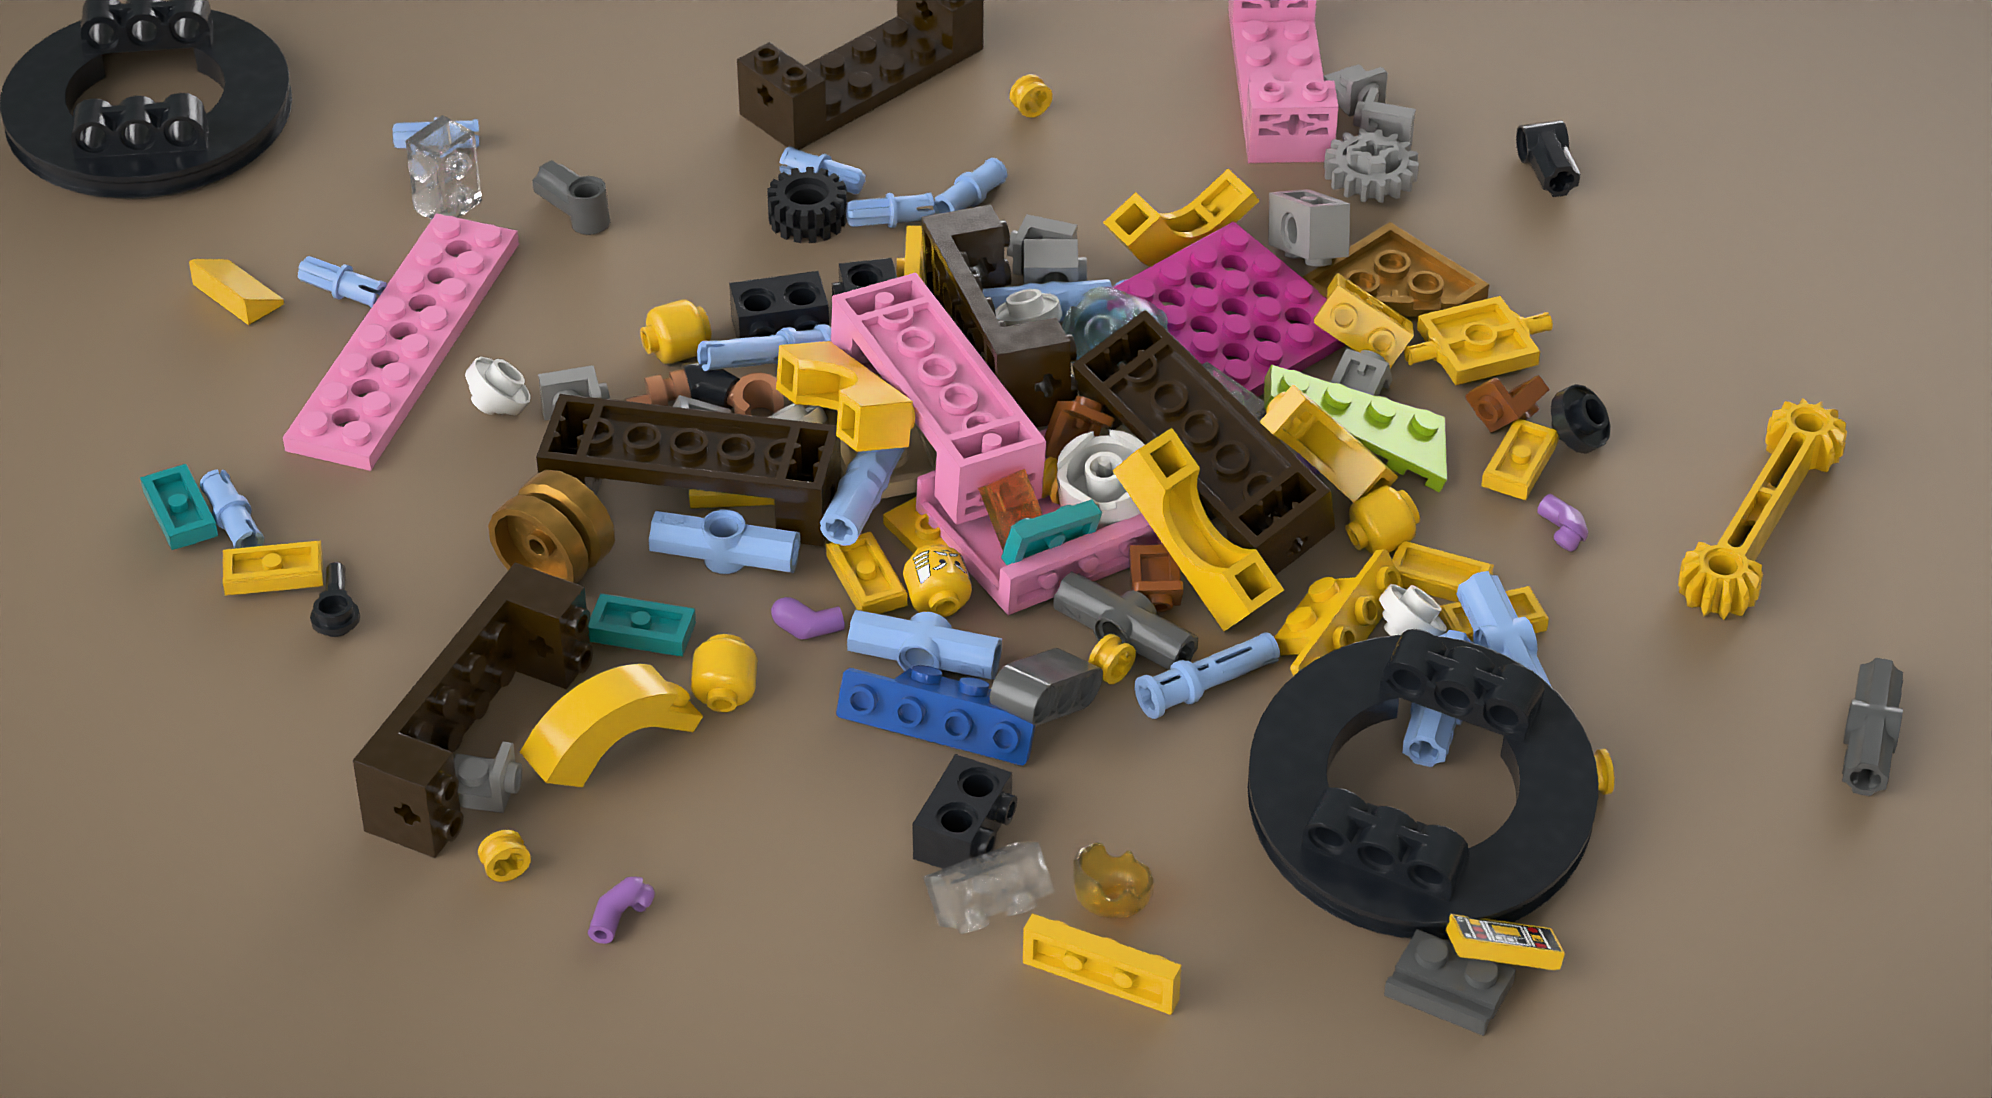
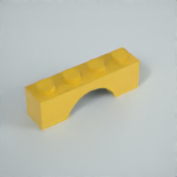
M830 341L779 345L776 390L796 405H812L837 410L836 436L857 452L909 447L910 430L915 425V410L912 400Z
M1173 428L1136 450L1112 471L1223 631H1226L1280 594L1284 589L1256 549H1245L1231 543L1211 523L1198 495L1197 478L1200 467Z

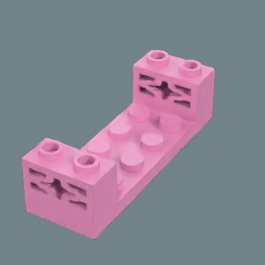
M1229 0L1228 13L1248 163L1325 162L1326 149H1331V141L1333 139L1336 140L1338 101L1335 82L1324 81L1315 26L1316 0Z
M917 273L832 296L831 342L873 373H879L884 381L913 401L915 423L937 452L934 496L956 525L1041 499L1046 440Z

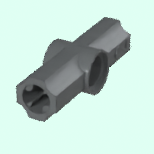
M1071 571L1061 580L1060 587L1054 595V609L1093 629L1098 641L1108 634H1115L1120 637L1122 644H1131L1136 649V653L1170 670L1174 662L1179 660L1191 662L1194 653L1198 649L1197 635L1157 615L1153 603L1140 592L1134 590L1127 591L1121 596L1085 576Z
M1874 658L1873 661L1867 664H1860L1855 698L1851 700L1843 744L1848 745L1842 771V781L1852 788L1853 793L1871 796L1874 792L1886 790L1892 753L1896 751L1903 716V709L1899 708L1903 672L1894 666L1892 660Z

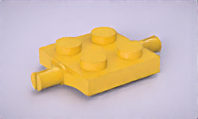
M1501 296L1418 315L1417 330L1425 342L1406 346L1404 357L1408 365L1433 359L1443 366L1455 385H1460L1539 365L1540 350L1530 335L1551 331L1553 323L1548 312L1524 318L1512 311Z

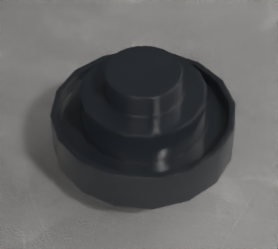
M1579 384L1569 386L1555 394L1551 402L1552 429L1557 431L1559 440L1563 441L1574 451L1583 454L1604 446L1610 437L1611 426L1606 407L1599 397L1586 386Z

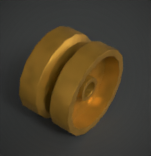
M544 470L531 478L519 490L517 496L509 499L492 515L488 524L490 542L497 557L507 570L514 563H518L575 584L584 577L587 569L596 566L611 551L615 542L613 522L606 507L595 493L578 479L561 471Z

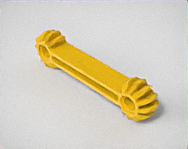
M1804 398L1801 399L1798 405L1785 401L1781 409L1773 410L1772 417L1768 421L1765 443L1767 444L1766 451L1772 454L1718 544L1710 546L1704 542H1698L1693 551L1686 552L1685 558L1681 562L1678 586L1679 593L1686 598L1687 607H1701L1703 617L1713 612L1718 613L1724 620L1729 612L1737 616H1743L1748 607L1755 606V602L1760 595L1763 578L1762 564L1756 562V558L1810 469H1817L1822 472H1828L1830 466L1839 463L1840 457L1844 454L1847 436L1846 422L1839 419L1838 410H1826L1823 408L1822 401L1814 405L1809 404ZM1788 468L1778 486L1775 487L1784 470ZM1753 526L1744 543L1739 547L1748 530Z

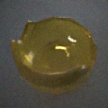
M1099 842L1080 849L1073 860V883L1077 900L1088 912L1100 917L1123 918L1137 914L1149 904L1154 893L1155 881L1150 868L1136 860L1132 851L1127 850L1123 855L1114 857L1109 855L1104 844Z

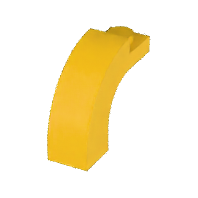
M1227 169L1196 199L1177 211L1157 213L1135 192L1103 223L1138 260L1151 267L1233 221L1237 223L1260 200L1247 185Z
M1292 385L1287 392L1278 394L1269 403L1266 415L1260 421L1273 435L1289 445L1314 466L1353 503L1382 486L1390 487L1399 478L1359 440L1295 385Z
M631 664L620 666L591 677L565 694L537 723L521 748L520 753L545 783L583 788L604 753L624 736L647 727L694 732L703 715L689 701L691 696L684 688L673 682L666 681L652 665Z

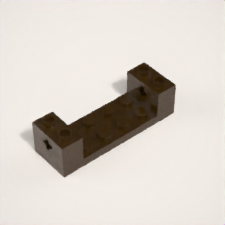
M897 0V16L805 66L770 42L737 59L739 114L784 146L801 150L983 50L984 0Z
M991 204L921 217L925 285L1036 428L1048 426L1057 401L1075 402L1076 396H1078L1075 377L1071 373V362L1077 360L1076 344L1072 334L1064 332L1056 317L1012 326H1006L1004 320H997L991 297L983 295V289L1006 287L1012 283L1010 265L1004 256V247L1010 246V233L1006 221L999 220Z
M1146 309L1072 364L1079 396L1102 404L1101 413L1115 418L1112 428H1105L1108 432L1124 424L1146 445L1173 428L1200 467L1197 478L1200 501L1226 526L1228 540L1241 548L1256 549L1274 576L1335 530L1331 490L1275 435L1263 426Z
M559 394L536 460L538 473L544 470L561 471L578 479L592 490L596 496L602 479L772 498L775 504L776 529L800 532V544L824 546L826 537L820 529V521L835 496L839 481L842 478L841 441L836 436L837 425Z
M518 563L513 564L353 759L365 832L433 858L437 857L448 841L451 842L456 839L461 831L464 816L460 810L459 780L455 773L453 752L459 748L464 734L475 720H479L485 715L490 701L498 691L510 684L515 671L567 690L578 674L584 673L589 668L594 650L593 646L590 645L588 627L590 612L586 606L584 586Z

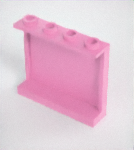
M1047 429L1039 431L1043 437ZM936 470L917 478L916 511L920 515L927 514L929 516V525L933 529L937 527L941 529L940 537L949 547L956 549L963 556L968 572L1007 615L1054 598L1060 587L1061 580L1071 571L1081 574L1092 581H1097L1130 567V545L1163 544L1143 514L1140 513L1134 517L1098 529L1093 533L1065 542L1055 548L1026 557L1017 563L1006 565L1001 557L1011 526L1024 518H1035L1054 512L1060 508V504L1053 503L1051 496L1048 495L1046 498L956 525L934 496Z

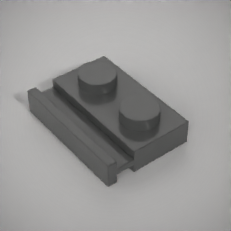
M1417 929L1397 962L1393 975L1388 977L1386 981L1384 996L1484 1036L1490 1020L1494 1019L1514 983L1516 968L1499 962L1459 957L1451 942Z

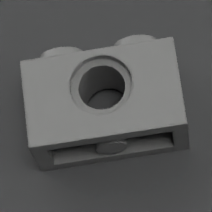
M1309 189L1269 193L1268 245L1285 251L1286 257L1304 258L1305 264L1311 266H1327L1332 264V258L1349 257L1350 203Z

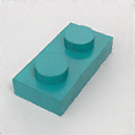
M187 464L140 477L143 493L171 550L218 536L216 522Z
M1091 499L1075 505H1064L1054 512L1035 518H1024L1011 526L1001 559L1006 565L1017 563L1026 557L1055 548L1080 536L1093 533L1097 530L1102 511Z
M600 593L588 625L590 642L683 657L696 624L695 608Z

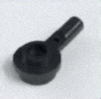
M339 562L330 563L326 567V591L319 594V598L314 602L310 615L313 629L320 634L331 637L347 634L357 626L360 620L358 606L352 601V598L345 590L346 568Z

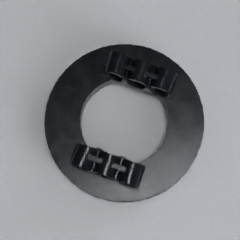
M86 0L82 9V20L47 36L19 59L8 74L0 96V112L6 139L11 151L19 162L41 179L56 186L80 194L111 199H147L180 194L210 185L234 174L259 157L273 144L285 127L292 106L289 70L286 59L277 44L251 23L236 16L212 10L208 0H127L125 4H122L119 0ZM194 48L198 72L215 80L224 90L217 104L207 114L202 101L189 93L171 94L163 102H155L148 97L135 95L127 97L119 105H111L104 100L91 98L77 104L73 110V116L71 114L78 98L88 88L106 78L102 54Z
M1408 629L1402 635L1372 638L1336 649L1316 659L1286 682L1272 698L1256 728L1250 750L1247 788L1252 822L1268 857L1283 877L1315 905L1346 922L1377 933L1412 939L1418 929L1441 939H1450L1446 932L1450 922V914L1462 915L1472 919H1490L1514 923L1546 903L1565 885L1584 856L1592 834L1598 803L1599 780L1591 743L1582 724L1563 698L1535 672L1506 655L1487 647L1464 640L1435 636L1424 630ZM1399 698L1503 735L1500 757L1505 762L1513 778L1516 804L1502 827L1483 842L1469 848L1465 839L1448 827L1427 825L1419 821L1415 822L1407 813L1397 808L1376 806L1371 803L1366 804L1358 795L1346 789L1338 787L1329 788L1327 773L1334 757L1346 742L1362 730L1383 721L1396 719Z

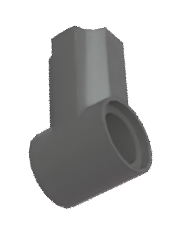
M553 160L540 166L538 174L532 180L534 192L569 215L572 228L576 232L591 235L600 233L608 228L610 225L606 186L602 179L596 176L580 177L564 165L557 164Z

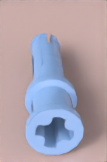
M819 324L813 330L796 331L794 328L786 327L778 331L776 335L721 341H702L698 345L697 350L698 363L700 365L703 364L702 368L704 371L778 364L779 345L831 342V328L826 324Z
M1264 632L1253 639L1224 649L1196 662L1179 660L1171 665L1170 670L1153 677L1148 674L1142 675L1135 680L1134 686L1138 703L1149 718L1157 719L1164 715L1165 709L1182 702L1186 704L1198 702L1205 690L1260 667L1278 662L1280 657L1278 643L1270 633Z

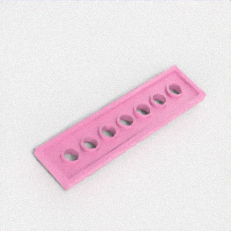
M436 213L283 436L285 451L371 471L518 247V231ZM424 308L421 312L416 311L418 309ZM405 336L402 340L397 339L399 337ZM387 364L383 368H378L380 365ZM368 393L364 397H359L360 394ZM349 422L344 427L338 426L341 423Z

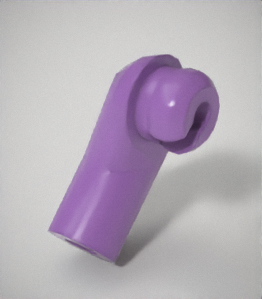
M1548 494L1542 499L1538 506V514L1560 527L1554 534V540L1559 546L1569 552L1576 550L1580 541L1585 542L1588 537V529L1583 515L1552 494Z
M784 597L776 600L771 608L774 622L800 640L841 631L845 628L843 614L839 606L815 612L794 598Z
M626 877L598 900L588 929L589 937L595 942L602 944L612 942L622 913L629 906L637 912L645 911L646 907H649L654 899V888L642 883L643 878Z

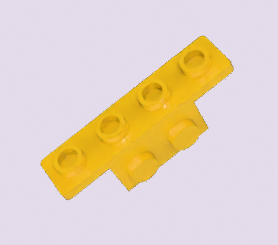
M1386 549L1376 550L1357 577L1339 579L1324 577L1315 581L1309 587L1308 593L1296 609L1287 616L1286 622L1274 638L1278 643L1280 655L1299 654L1291 665L1293 676L1316 659L1336 649L1364 641L1371 634L1383 617L1382 612L1385 610L1379 601L1380 596L1390 584L1404 587L1400 573Z

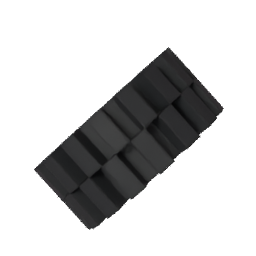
M806 167V172L800 173L799 168L791 169L790 176L782 172L778 175V180L773 179L770 182V188L767 191L769 225L772 224V230L775 233H781V238L787 240L792 235L796 243H801L803 238H809V243H817L816 237L821 236L826 241L831 239V232L837 235L841 232V226L845 227L847 223V192L845 183L843 181L839 182V176L835 173L828 177V170L823 168L818 173H814V167Z

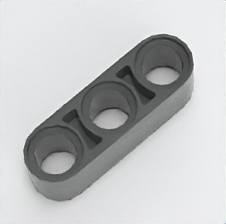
M1060 648L1050 649L1005 665L996 676L991 687L990 703L1024 721L1039 726L1088 707L1100 689L1103 670Z

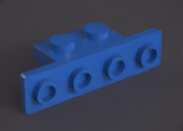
M925 665L913 666L912 669L909 668L895 679L848 668L843 672L836 710L839 718L1018 765H1025L1029 761L1036 726L993 706L990 703L991 689H989L988 682L970 677L961 678L960 681L942 677L941 670Z

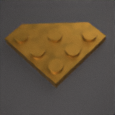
M1391 222L1349 247V257L1332 258L1331 265L1319 266L1302 277L1327 299V287L1336 274L1339 273L1402 316L1418 317V315L1488 298L1489 284Z

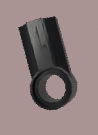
M1559 120L1518 126L1516 131V147L1520 161L1524 164L1531 163L1543 190L1549 191L1552 197L1566 196L1571 189L1579 185L1580 172L1569 152V136L1565 123Z

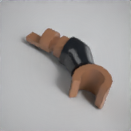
M698 361L682 364L681 370L669 372L670 378L663 379L661 374L644 378L647 394L624 399L628 402L668 406L669 401H676L678 396L681 395L730 410L734 407V414L751 415V410L755 408H767L773 414L784 408L783 394L776 390L777 378L771 374L762 372L750 373L740 379L724 369L704 371L702 368L703 364L700 365Z

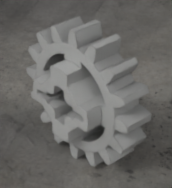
M1359 129V135L1355 137L1345 132L1343 133L1342 141L1333 139L1331 141V149H1326L1324 177L1325 179L1332 180L1331 188L1333 190L1345 188L1344 197L1347 198L1358 194L1360 195L1361 202H1366L1368 198H1376L1381 203L1384 202V195L1389 194L1391 197L1398 199L1400 198L1401 190L1410 192L1412 190V183L1417 182L1418 152L1411 151V143L1409 141L1398 143V134L1394 133L1389 137L1382 136L1381 129H1377L1374 133Z

